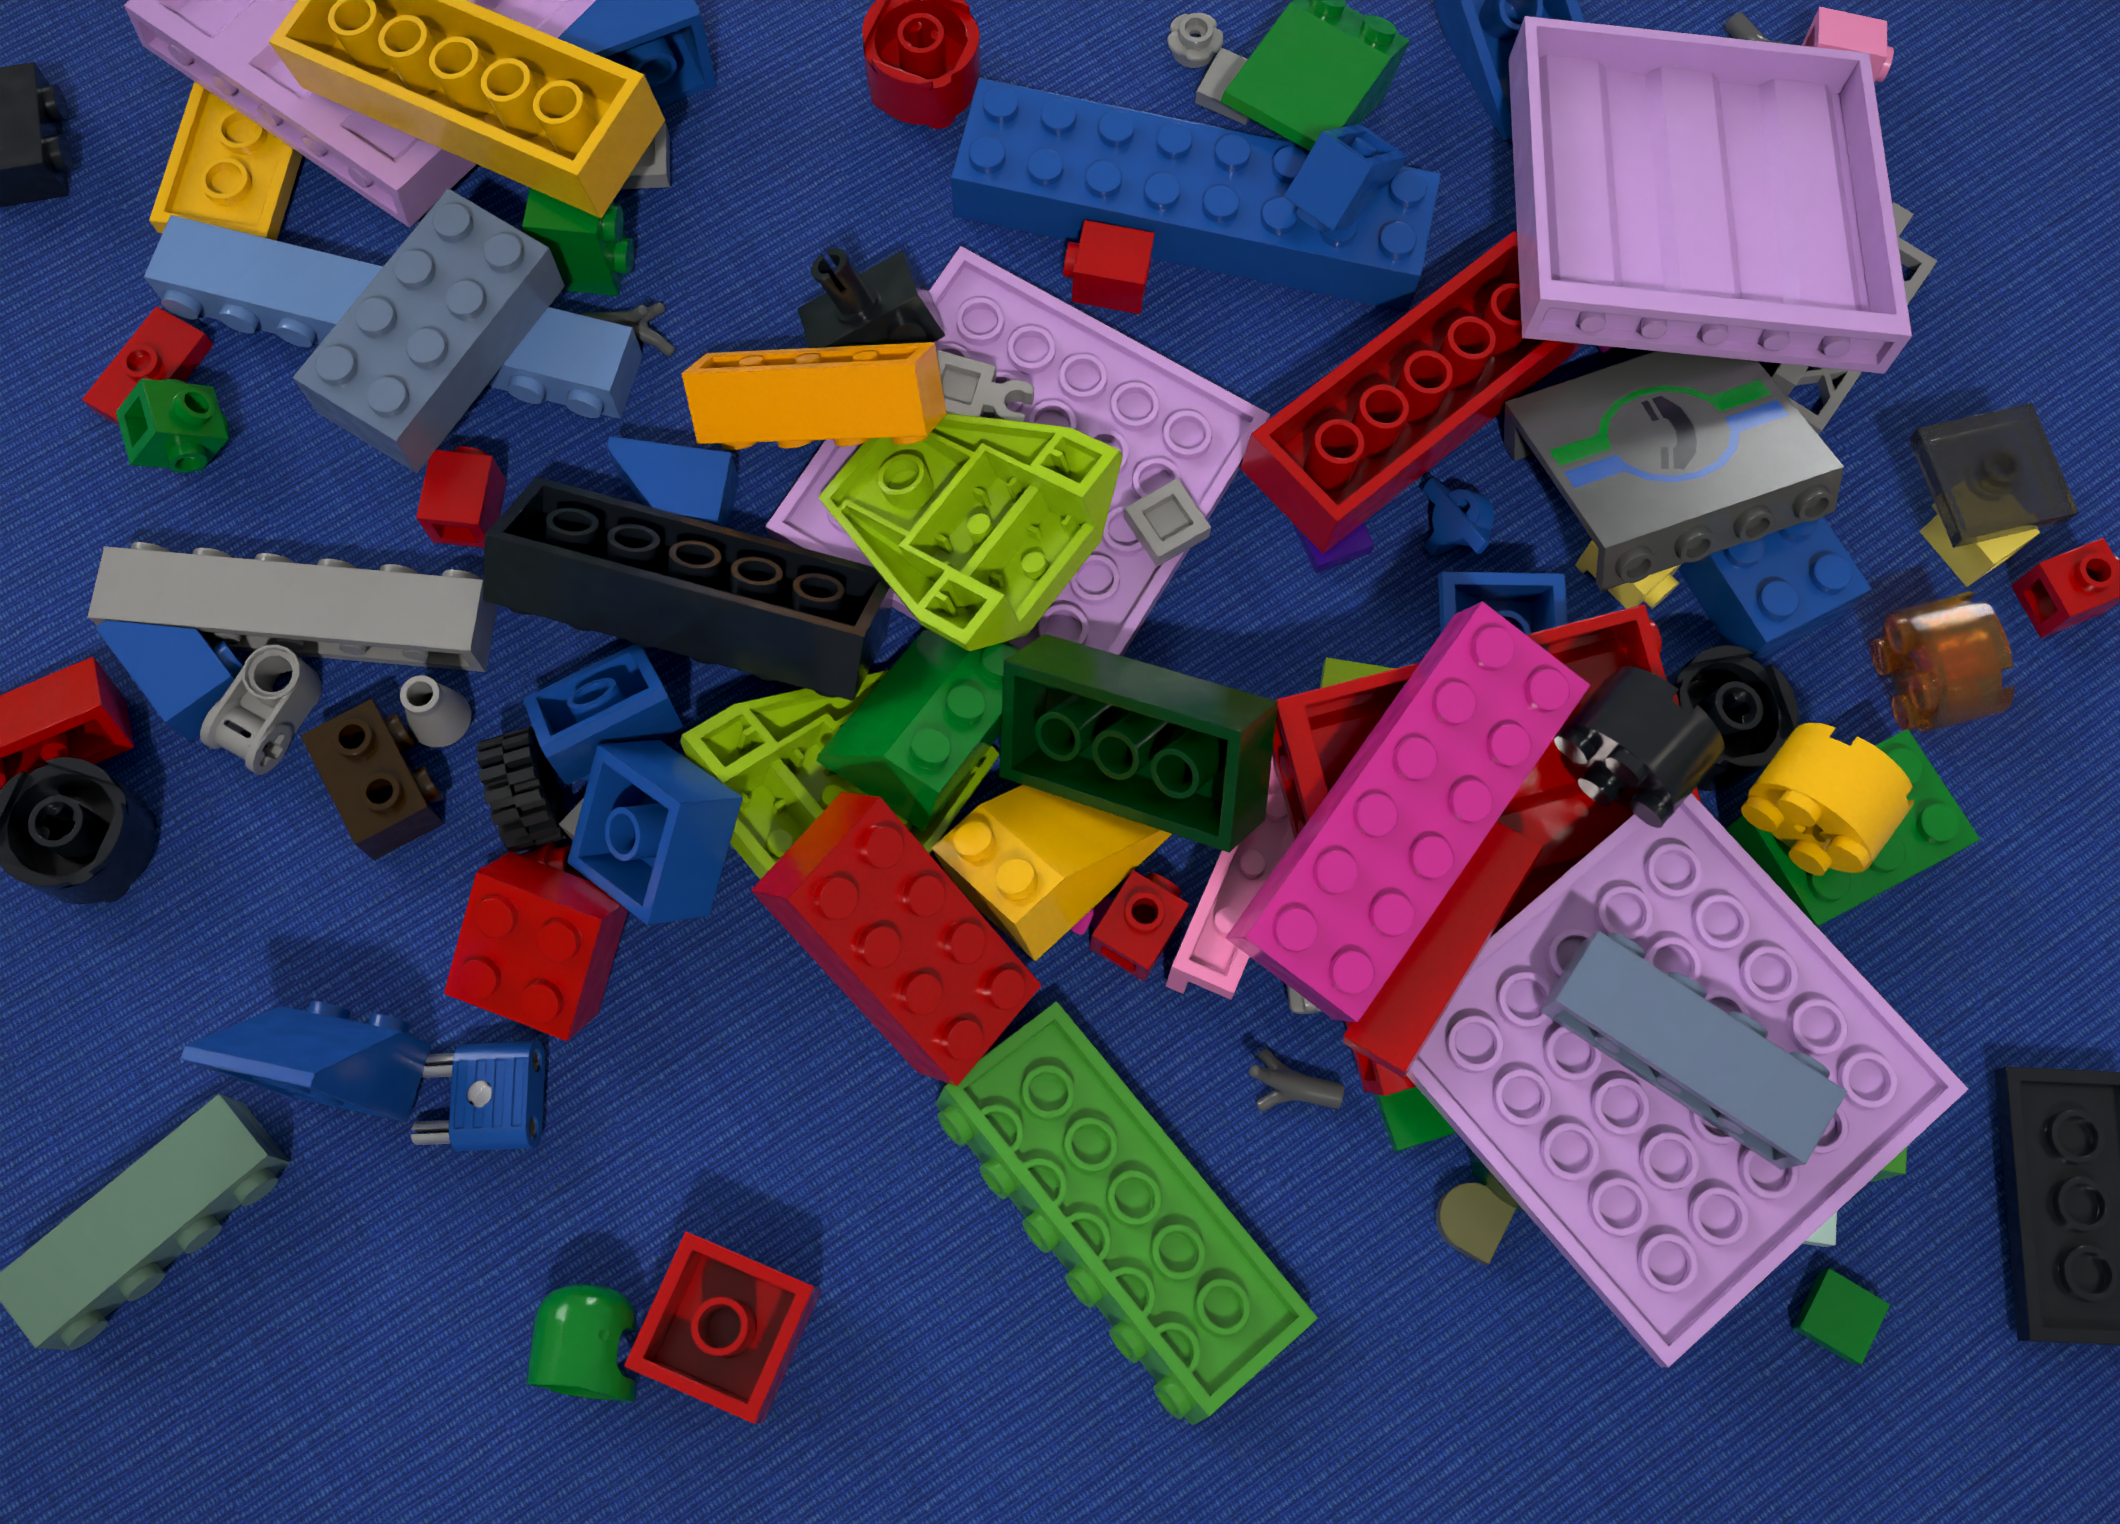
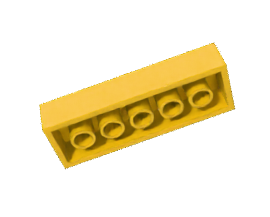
M298 0L268 41L302 88L598 218L603 217L665 122V118L644 74L467 0Z

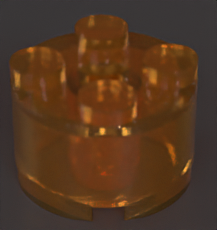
M1968 591L1892 611L1885 618L1882 638L1871 641L1870 652L1875 669L1882 676L1890 674L1898 694L1892 699L1894 718L1901 730L1909 729L1910 731L1917 729L1924 733L1997 715L2009 709L2014 697V686L2002 689L2001 670L2013 667L2009 643L2004 629L1990 605L1986 601L1977 604L1971 602L1975 593Z

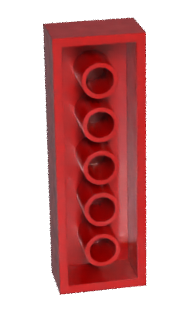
M1513 231L1251 433L1240 469L1323 554L1505 409L1506 401L1522 396L1580 348L1581 344L1522 338L1517 233Z

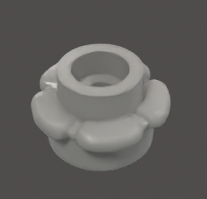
M1205 13L1182 14L1173 20L1170 25L1171 34L1168 35L1167 42L1173 57L1178 63L1189 68H1199L1213 60L1215 53L1223 45V33L1216 28L1217 22L1214 18ZM1195 34L1199 35L1200 37H1192L1190 35Z

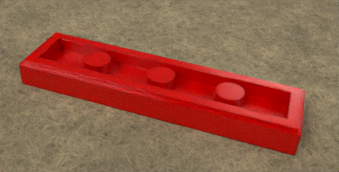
M1496 821L1358 1023L1352 1022L1343 1035V1043L1404 1079L1540 857L1543 845Z

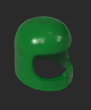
M591 1284L568 1285L550 1292L541 1301L536 1310L525 1385L542 1387L555 1393L581 1398L619 1401V1403H636L638 1381L623 1376L617 1366L618 1344L622 1332L636 1330V1314L629 1299L617 1290Z

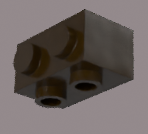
M370 699L300 735L355 845L374 861L445 824L435 806V803L444 799L443 794L428 768L424 765L416 769L407 750L415 747L416 743L398 712L388 716L373 699Z

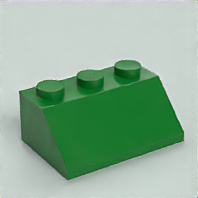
M923 630L820 751L816 761L867 795L881 797L894 813L925 832L1000 736L1004 660L1020 649L1007 641L969 652L931 630Z

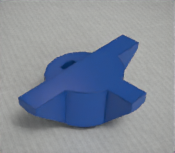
M1430 478L1422 490L1435 504L1432 516L1434 532L1423 547L1431 556L1435 557L1460 545L1471 547L1477 554H1481L1490 542V534L1494 522V509L1489 498L1481 493L1465 489L1452 491L1436 479Z

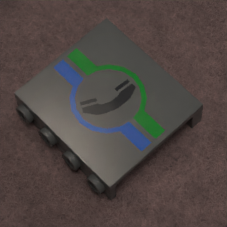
M1655 351L1505 402L1504 447L1514 461L1533 454L1536 456L1598 547L1596 584L1601 592L1625 583L1638 582L1648 575L1686 562L1699 561L1707 555L1744 542L1757 541L1768 534L1803 522L1818 520L1826 514L1835 512L1844 470L1843 464L1758 361Z

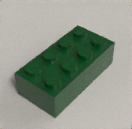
M1044 634L1004 660L999 777L1230 853L1265 821L1278 701Z

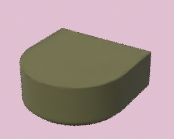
M1465 1183L1450 1189L1440 1199L1435 1215L1436 1225L1441 1237L1449 1246L1482 1265H1488L1516 1208L1500 1200L1485 1185Z

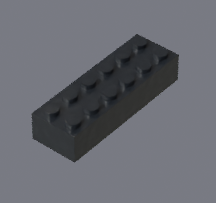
M535 477L485 534L483 601L507 607L518 614H533L563 622L577 630L596 631L626 639L640 647H655L685 655L699 663L718 664L748 672L762 680H777L807 688L825 697H840L854 701L887 636L894 591L873 566L540 477Z

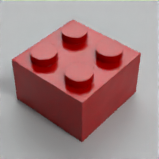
M510 851L475 874L444 994L568 1041L599 1013L628 910L591 881Z
M685 1231L624 1367L753 1424L764 1423L821 1290Z

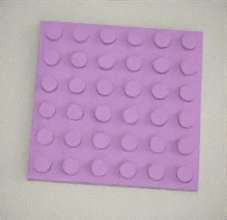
M960 246L929 290L946 335L935 341L936 352L941 350L996 366L995 383L1003 384L1010 380L1028 382L1035 388L1033 404L1029 405L1014 401L1006 406L1010 411L1024 414L1025 422L1071 427L1120 450L1123 457L1101 542L1029 634L1008 642L1018 649H1022L1042 635L1048 634L1123 656L1190 550L1189 548L1156 567L1123 518L1125 507L1178 478L1208 521L1241 468L1251 433L1267 422L1270 414ZM825 440L767 523L766 530L768 536L779 542L872 566L818 498L862 444L842 447L835 445L833 440ZM894 593L892 607L916 620Z
M1692 793L1661 828H1655L1646 824L1634 814L1488 940L1407 1073L1408 1078L1660 1367L1667 1368L1968 1090L1962 1081ZM1597 931H1601L1605 935L1609 933L1620 934L1639 945L1646 953L1644 960L1667 975L1669 972H1676L1694 980L1706 991L1705 999L1727 1014L1731 1011L1739 1012L1760 1023L1768 1031L1766 1039L1789 1054L1792 1051L1800 1052L1823 1064L1830 1071L1828 1079L1848 1092L1807 1163L1780 1170L1540 1012L1541 1006L1580 944Z

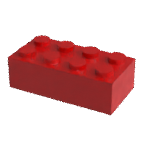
M841 792L750 890L917 1073L954 1086H958L1042 986L884 800L878 796Z

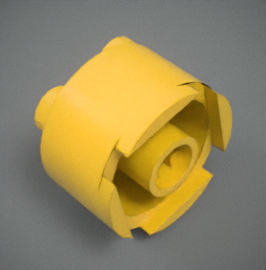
M1804 723L1794 729L1748 792V799L1741 807V812L1752 825L1763 831L1771 832L1777 839L1791 848L1788 852L1790 859L1798 867L1810 874L1823 876L1828 868L1847 873L1863 872L1870 867L1913 807L1914 800L1907 801L1906 798L1913 786L1900 766L1873 744L1857 736L1849 746L1830 738L1836 727L1823 723Z

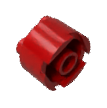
M876 0L868 10L862 26L866 78L871 101L888 115L906 123L927 125L934 129L950 126L955 121L956 116L964 111L972 102L978 78L981 76L980 33L978 24L970 14L969 5L965 0Z

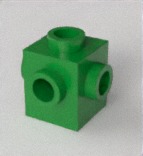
M141 378L116 411L128 460L132 466L170 468L178 473L202 471L229 439L228 421L225 414L220 410L214 386L188 384L177 379L153 380Z

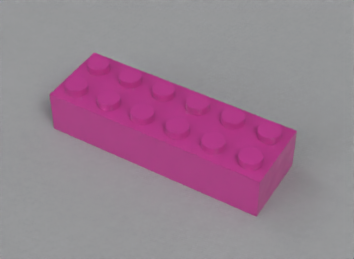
M1483 601L1454 614L1230 930L1226 939L1333 1020L1358 1023L1588 690L1590 684Z

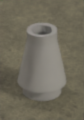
M424 675L414 676L403 684L400 691V700L405 707L409 730L418 742L429 747H445L463 737L471 722V708L461 693L438 684L432 678Z

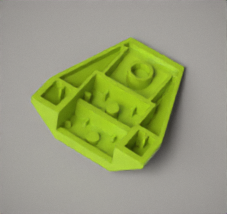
M947 413L930 432L928 437L917 443L898 445L892 443L891 438H870L860 446L818 498L916 620L925 628L970 652L1025 637L1037 624L1101 542L1123 457L1120 450L1071 427Z
M889 670L868 674L854 701L840 697H825L817 694L814 690L805 688L733 704L682 734L680 742L686 758L743 797L730 844L759 879L772 868L841 792L867 795L816 760L820 751ZM993 746L989 748L925 832L896 814L929 854L932 853L931 848L944 836L1000 754Z

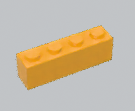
M935 342L706 353L681 373L697 444L721 443L722 448L725 450H740L753 446L757 442L777 441V445L780 448H797L807 445L813 440H833L835 445L847 447L862 444L870 438H891L894 444L907 445L926 439L947 414Z

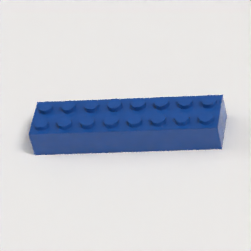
M978 78L951 176L954 217L1080 243L1084 220L1154 232L1153 259L1408 312L1422 273L1441 173L1402 166L1352 225L1335 231L1328 229L1327 232H1323L1302 221L1296 214L1299 207L1284 197L1310 153L1309 150L1296 143Z

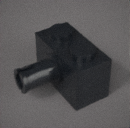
M839 248L828 250L829 256L837 266L834 270L823 254L818 256L813 262L811 275L816 282L821 284L826 293L797 308L809 348L935 342L946 336L930 291L903 250L861 274L856 272L847 254Z

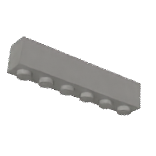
M135 542L131 544L130 549L104 546L88 618L97 626L105 620L197 629L214 646L224 640L233 650L254 652L265 645H280L288 648L297 656L486 672L498 605L483 601V580L473 573L462 570H446L442 573V576L418 574L417 571L409 567L396 564L382 565L380 570L357 569L354 565L337 559H321L317 565L294 563L284 556L270 553L257 554L255 559L232 558L225 552L211 548H196L193 550V554L170 552L164 547L151 543Z

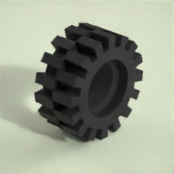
M527 727L480 741L477 745L479 753H476L477 763L482 769L478 771L480 782L485 786L486 792L483 794L486 804L489 803L492 810L490 816L494 825H498V834L502 842H506V848L511 852L517 853L566 839V832L559 826V823L567 816V811L562 803V798H564L562 789L558 786L556 780L558 775L540 748L533 727Z

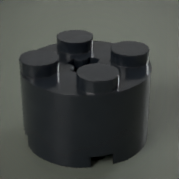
M1723 645L1709 648L1666 678L1669 683L1679 689L1677 691L1679 706L1689 714L1698 705L1714 722L1724 741L1725 749L1716 760L1712 769L1697 785L1698 790H1725L1763 769L1771 762L1798 724L1797 702L1786 678L1772 664L1765 668L1757 661L1748 657L1754 652L1743 647Z
M1623 666L1601 683L1554 738V743L1583 773L1578 779V785L1591 799L1604 806H1610L1615 800L1632 810L1646 824L1655 828H1661L1715 765L1716 760L1725 749L1724 741L1714 722L1698 705L1688 714L1671 700L1679 690L1678 688L1651 672L1637 667Z
M58 757L46 760L44 762L47 765L39 767L28 774L22 771L11 778L0 790V865L4 871L56 900L70 904L109 903L123 897L129 890L130 885L145 869L154 847L157 819L144 800L136 792L100 767L78 758Z

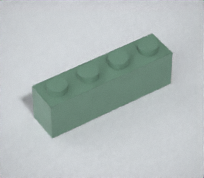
M218 1094L1 1271L0 1302L35 1348L59 1350L80 1348L97 1337L106 1328L108 1321L105 1317L125 1300H137L159 1285L165 1277L163 1269L183 1252L186 1254L195 1252L213 1240L222 1229L219 1222L240 1204L248 1206L267 1195L278 1182L275 1175L291 1162L243 1102Z

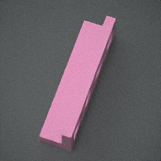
M1273 757L1265 821L1230 853L1221 851L1172 964L1166 987L1184 994L1188 982H1191L1230 1000L1232 999L1250 956L1228 941L1226 936L1295 840Z

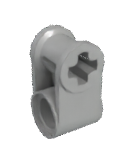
M265 645L255 650L247 658L243 668L223 697L215 703L206 715L200 730V740L211 749L223 747L245 760L247 769L257 775L268 773L283 758L291 739L312 708L318 703L322 694V682L318 673L286 647ZM292 671V678L289 684L284 689L273 692L276 679L281 674ZM247 732L251 734V737L246 738L241 733Z

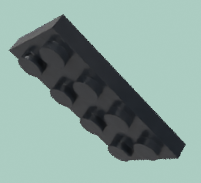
M2008 1066L1994 1070L2017 1339L2024 1342L2120 1346V1072Z

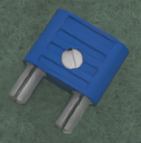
M540 1041L461 1044L456 1048L455 1053L428 1055L421 1078L452 1076L449 1120L416 1121L412 1125L411 1130L416 1132H449L411 1134L412 1142L415 1145L451 1144L456 1152L536 1148L539 1145L542 1135L545 1052Z

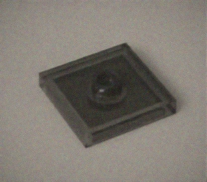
M2032 403L1917 428L1909 437L1953 548L2068 522L2079 513Z

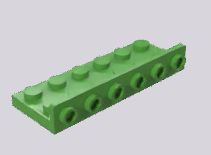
M1057 1001L982 1057L958 1086L949 1083L944 1086L936 1102L938 1109L941 1111L937 1114L943 1130L957 1145L963 1146L967 1144L983 1164L979 1167V1170L988 1187L999 1198L1006 1199L1009 1197L1025 1217L1022 1220V1225L1028 1237L1044 1253H1049L1052 1250L1068 1271L1065 1279L1071 1291L1085 1306L1092 1308L1095 1305L1112 1326L1109 1330V1335L1117 1349L1132 1363H1137L1138 1361L1142 1363L1157 1382L1153 1389L1158 1400L1175 1418L1182 1419L1185 1417L1191 1425H1195L1211 1416L1318 1319Z

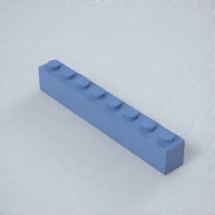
M170 215L144 278L162 300L161 304L163 307L177 316L192 320L197 319L199 315L220 320L228 327L239 332L251 334L257 329L277 334L283 340L293 345L308 348L313 343L320 345L383 266ZM548 307L486 386L508 391L515 398L531 404H540L543 400L566 405L572 412L588 418H598L602 414L621 419L643 355L633 327Z

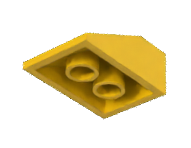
M1021 785L977 806L931 849L945 873L967 899L1036 962L1172 834L1026 785Z

